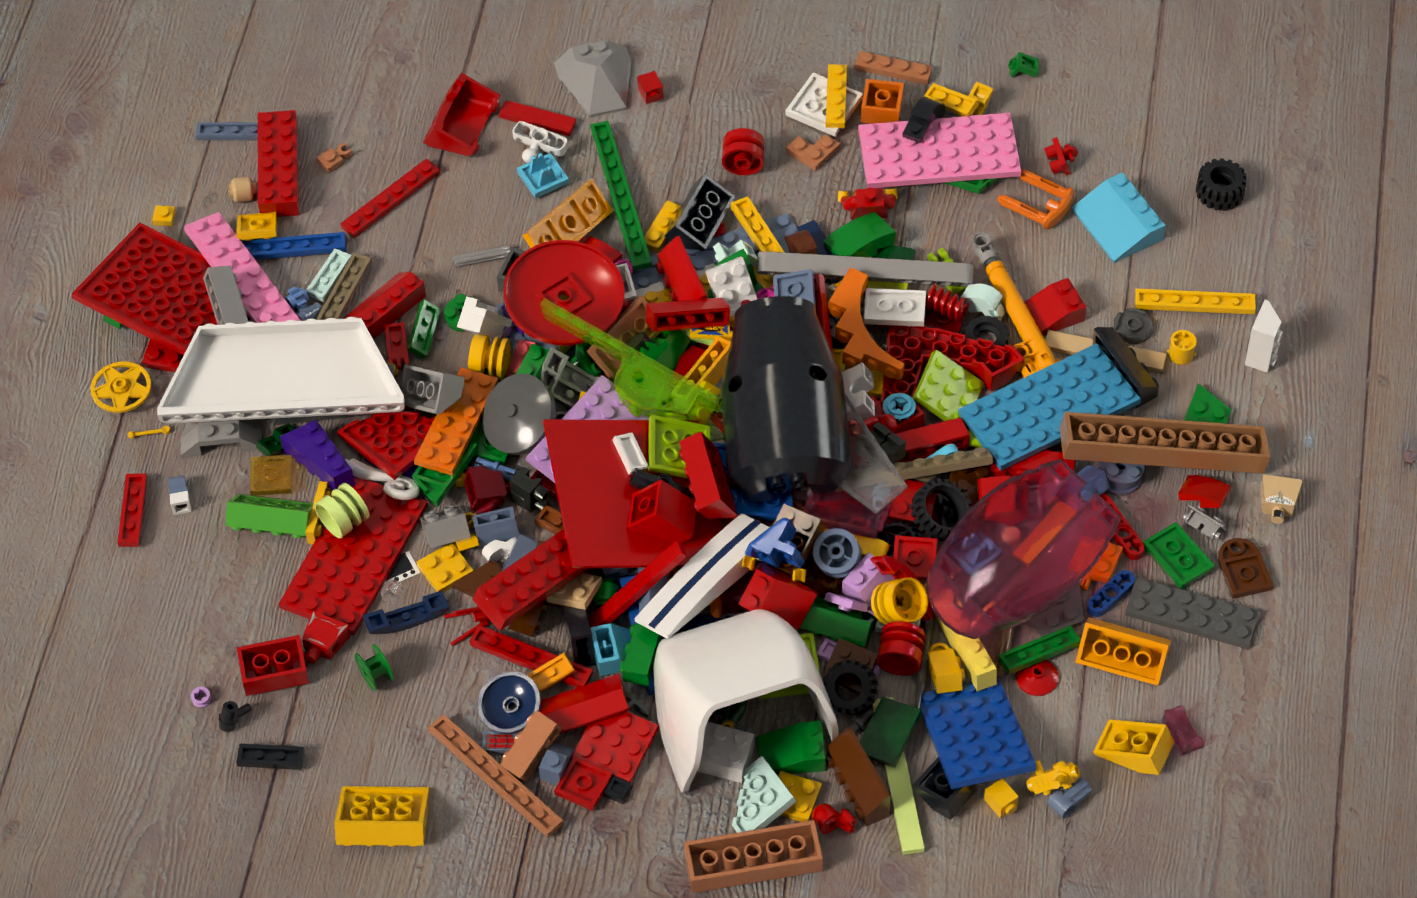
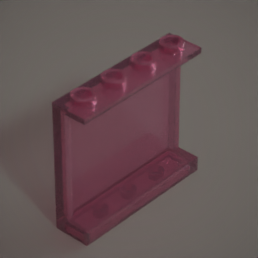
M890 483L881 508H874L870 505L874 490L856 488L813 495L811 491L806 501L804 512L821 519L827 529L840 528L847 530L851 534L876 539L878 532L883 531L884 523H886L888 513H890L895 492L892 491L894 483Z

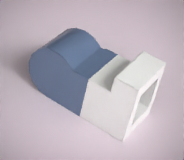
M185 475L168 478L170 505L173 515L192 512ZM187 503V505L183 508L176 507V505Z

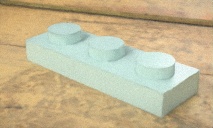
M334 249L307 288L308 296L324 302L352 255Z

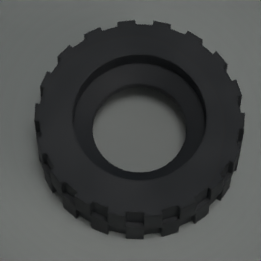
M979 316L969 322L965 328L964 335H966V338L977 340L976 336L979 332L987 331L994 333L996 336V341L993 344L1004 347L1005 344L1008 345L1009 332L1007 331V326L996 317Z

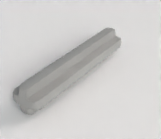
M509 245L455 255L454 263L456 267L504 258L508 256L511 248Z

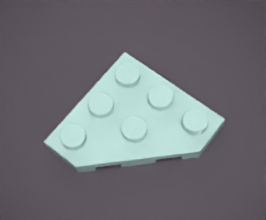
M763 756L745 769L743 776L745 779L743 789H740L737 801L738 811L736 817L733 818L732 826L737 833L763 829L796 802V799Z

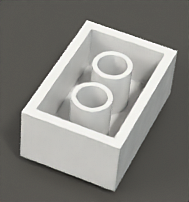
M707 722L704 731L701 761L697 772L743 783L744 772L749 765L755 747V734Z

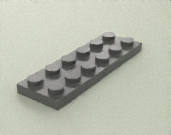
M1138 577L1135 579L1125 611V616L1245 649H1249L1259 615V610Z

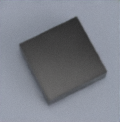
M613 775L603 795L624 804L633 788V783Z

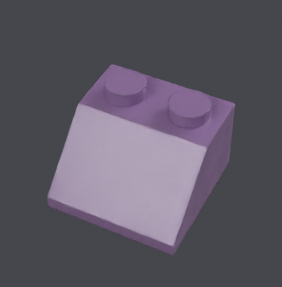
M868 552L842 581V593L847 597L867 603V611L875 616L871 608V597L874 589L882 582L895 579L891 574L882 575L870 560L874 556Z

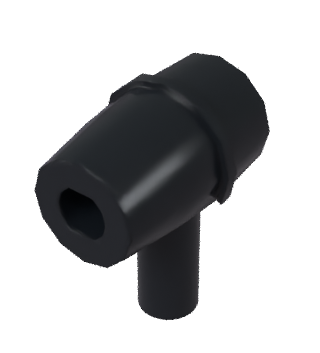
M233 701L225 702L218 719L220 729L225 732L233 731L238 723V718L252 710L251 705L246 703L238 708L237 703Z

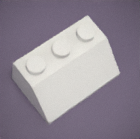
M1264 300L1252 327L1245 360L1246 366L1267 373L1270 366H1274L1278 357L1276 354L1279 350V342L1283 333L1280 330L1281 320L1268 300Z

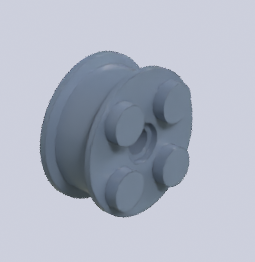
M1099 462L1098 469L1105 472L1110 485L1107 491L1124 495L1134 492L1140 486L1145 465Z
M833 528L823 532L816 539L813 547V557L816 564L824 574L833 578L848 576L862 558L861 548L856 538L847 530Z

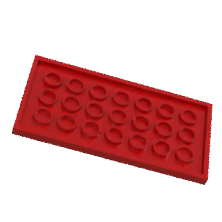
M354 477L356 485L352 488L363 499L369 510L370 517L366 521H362L359 526L352 524V531L341 539L335 537L324 526L320 537H317L279 602L280 609L310 619L312 612L315 611L349 624L350 633L354 636L363 622V615L368 613L419 523L420 517H422L428 507L426 500L417 497L411 500L392 498L383 491V485Z

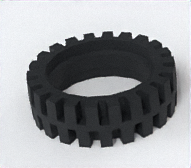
M941 478L930 480L919 488L911 500L913 503L910 505V509L913 510L911 516L916 517L913 522L915 525L920 524L918 528L920 532L925 530V536L929 537L932 535L931 538H939V542H944L945 540L951 541L957 538L970 526L973 519V514H971L973 507L969 506L972 503L971 499L966 500L968 494L961 492L963 488L960 485L956 488L955 482L949 483V479L941 481ZM930 493L942 494L954 504L958 513V522L954 527L942 526L931 518L925 505L926 497Z

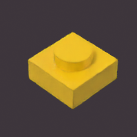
M156 205L152 218L153 225L172 226L176 213L175 206Z

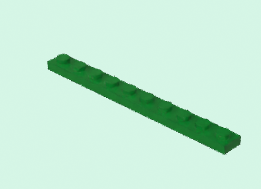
M609 120L590 124V130L633 271L652 267V261Z

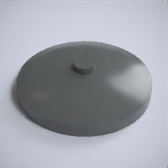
M515 374L503 379L494 387L485 402L482 414L483 430L487 440L493 447L507 454L521 455L532 451L546 436L543 420L555 419V400L548 385L535 376Z

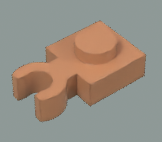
M342 143L338 146L337 150L334 151L330 148L316 157L317 163L327 173H330L344 164L343 159H348L352 156V150L344 151L346 150V144Z

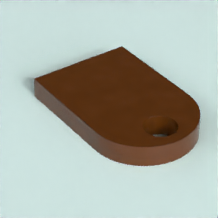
M1234 538L1223 543L1219 550L1218 563L1232 599L1273 590L1272 580L1261 553L1254 543L1243 538ZM1236 546L1239 547L1241 551L1233 552L1230 548Z

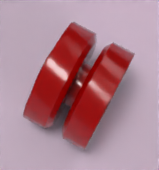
M738 128L726 133L723 138L722 165L724 169L739 176H748L759 172L764 165L765 139L757 131L748 128Z

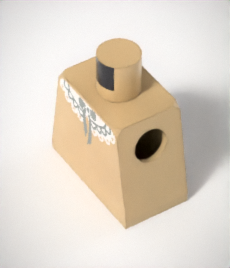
M1263 474L1260 485L1262 512L1270 514L1273 523L1280 524L1283 523L1284 517H1292L1299 497L1302 480Z

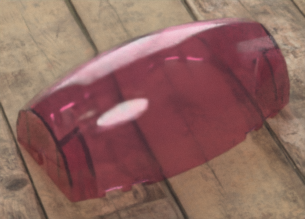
M1062 459L1041 464L1034 470L1028 469L1017 477L1013 476L991 490L971 507L943 543L927 575L926 594L933 611L943 624L956 634L971 639L1004 631L1031 620L1065 597L1087 575L1108 547L1110 540L1117 530L1121 516L1097 493L1089 501H1085L1081 497L1080 492L1086 485V482Z

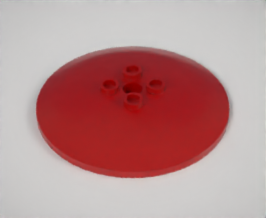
M555 240L541 243L528 249L514 261L504 281L503 295L505 307L510 318L525 334L547 344L568 346L591 341L612 327L623 308L625 291L623 279L617 266L602 251L582 242ZM564 294L569 296V299L560 300L558 297Z

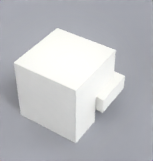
M466 297L457 327L473 334L489 335L490 339L494 340L495 337H500L501 339L504 327L510 328L512 320L497 314V307L484 304L478 299Z

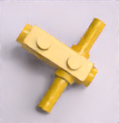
M1035 760L1036 771L1035 774H1032L1027 779V787L1030 792L1034 791L1035 794L1043 792L1044 795L1052 793L1051 789H1058L1061 786L1064 789L1072 787L1071 783H1074L1080 777V772L1077 765H1074L1073 762L1066 764L1065 761H1059L1052 765L1053 768L1044 771L1040 760Z

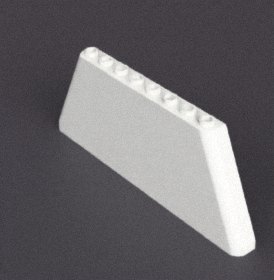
M362 318L307 319L306 321L287 320L286 322L267 321L265 323L246 322L245 324L226 323L225 325L206 324L199 326L157 407V416L159 421L163 423H189L391 413L404 410L405 403L402 391Z

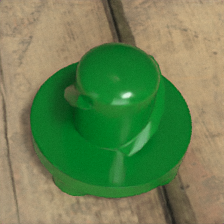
M593 339L577 344L575 356L571 358L570 363L595 377L604 374L586 352L596 340Z

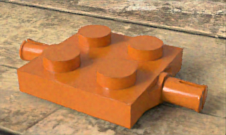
M1105 530L1101 539L1084 535L1069 566V572L1080 575L1083 578L1080 584L1082 590H1088L1091 581L1107 583L1113 576L1122 556L1123 547L1109 542L1113 535L1111 531Z

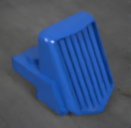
M782 518L751 541L745 551V555L759 558L761 561L777 568L784 561L801 569L805 562L800 555L801 552L796 549L797 546L791 542L796 533V528L788 518Z

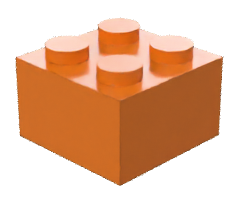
M866 79L861 107V123L900 122L904 83Z

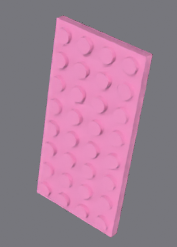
M1011 113L937 118L930 124L921 143L903 137L902 133L908 121L858 125L867 188L1021 176Z

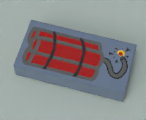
M484 731L483 749L488 754H504L507 750L511 749L515 743L514 739L519 732L501 734L495 731Z

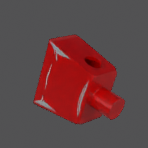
M313 611L302 637L304 649L308 651L305 659L313 664L317 662L320 656L332 659L351 636L349 624Z

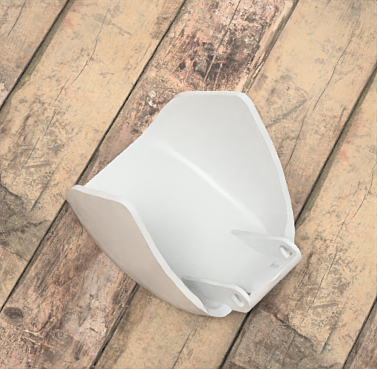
M763 609L749 611L672 635L668 639H662L659 643L653 666L657 718L663 744L678 787L682 793L689 791L693 778L699 768L704 731L708 719L719 708L796 684H805L812 697L829 744L838 737V723L819 671L804 640L787 621L775 613Z

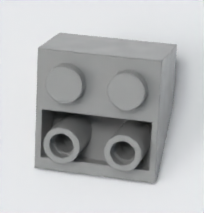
M450 505L443 508L444 511L437 513L436 511H429L424 513L423 517H420V522L430 548L471 537L465 513L460 507Z

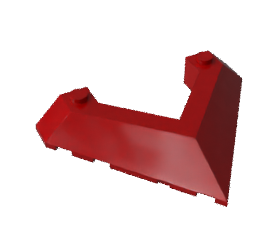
M889 325L886 353L905 365L904 374L900 381L889 378L884 374L880 415L885 414L883 402L888 396L895 393H904L913 398L923 371L932 352L938 350L980 379L991 392L1007 384L1025 362V359L1011 345L1005 344L1004 347L993 344V341L981 338L974 340L966 338L964 334L938 328H928L925 325L924 327ZM917 404L914 415H910L908 420L904 418L899 422L898 419H895L897 430L894 433L925 426V413ZM896 405V409H900L903 411V407H899Z

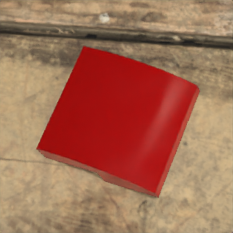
M1188 475L1178 492L1179 501L1199 500L1200 508H1221L1231 488L1230 485L1217 479Z

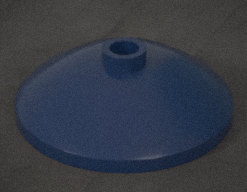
M515 671L500 673L492 677L483 686L479 694L477 704L479 716L488 728L497 733L513 734L520 732L526 727L528 717L535 713L536 710H540V691L535 682L523 673ZM512 705H516L514 710H510Z

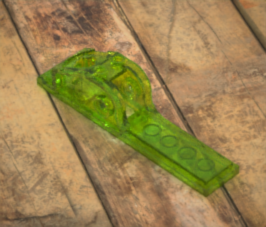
M543 298L540 307L545 319L621 361V366L615 375L614 386L620 401L629 409L628 412L638 418L640 415L644 418L657 415L677 420H691L701 403L703 404L702 407L711 413L713 411L719 413L722 409L721 398ZM643 379L641 383H636L637 380Z

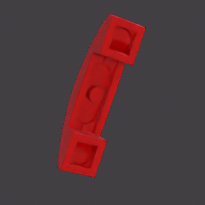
M874 556L870 559L882 575L891 574L895 580L901 578H914L918 580L908 567L890 556ZM929 598L927 610L921 621L932 620L934 617Z

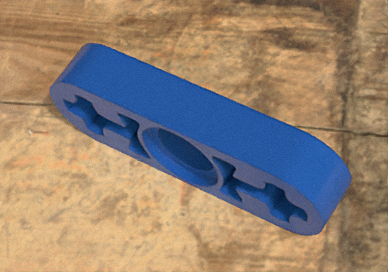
M1128 570L1118 572L1089 599L1088 613L1094 617L1103 616L1133 588L1135 582L1134 574ZM1121 580H1129V583L1125 581L1123 584H1121ZM1107 590H1114L1117 595L1109 597L1105 592ZM1101 603V608H1100V607H1096V608L1093 607L1094 605L1097 606V605H1099V604Z

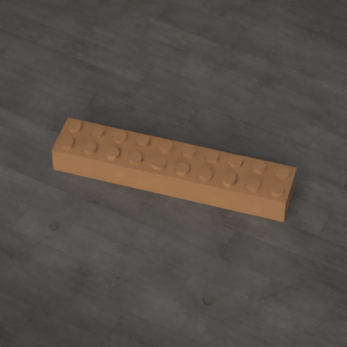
M1065 412L1059 427L1063 458L1069 460L1264 474L1271 458L1265 427Z

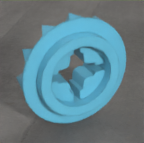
M904 393L892 394L883 402L885 414L893 415L899 422L904 418L908 420L910 415H914L916 409L914 399ZM896 405L899 407H903V411L900 409H896Z

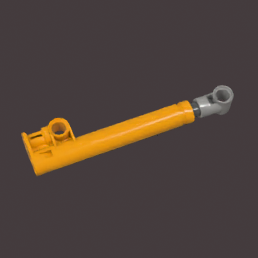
M982 232L975 234L972 240L974 254L979 257L982 265L985 267V272L993 287L1002 294L1001 302L1023 342L1013 347L1025 359V362L1018 369V372H1021L1025 378L1057 361L1002 261H999V257L990 243L989 235Z

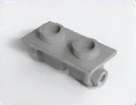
M1189 505L1188 507L1191 512H1186L1182 518L1186 524L1196 530L1199 529L1201 524L1205 525L1201 533L1212 540L1220 539L1222 535L1221 530L1227 531L1222 520L1215 516L1213 518L1207 516V512L1197 505L1195 508Z

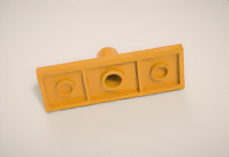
M590 179L522 236L530 248L555 240L578 242L613 210L593 179Z

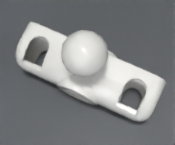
M519 121L512 130L515 141L530 146V148L525 149L522 153V159L526 163L531 162L532 156L537 158V153L547 152L557 155V157H562L567 151V138L547 131L544 128ZM524 126L529 127V136L523 134ZM558 139L564 141L562 148L557 146Z

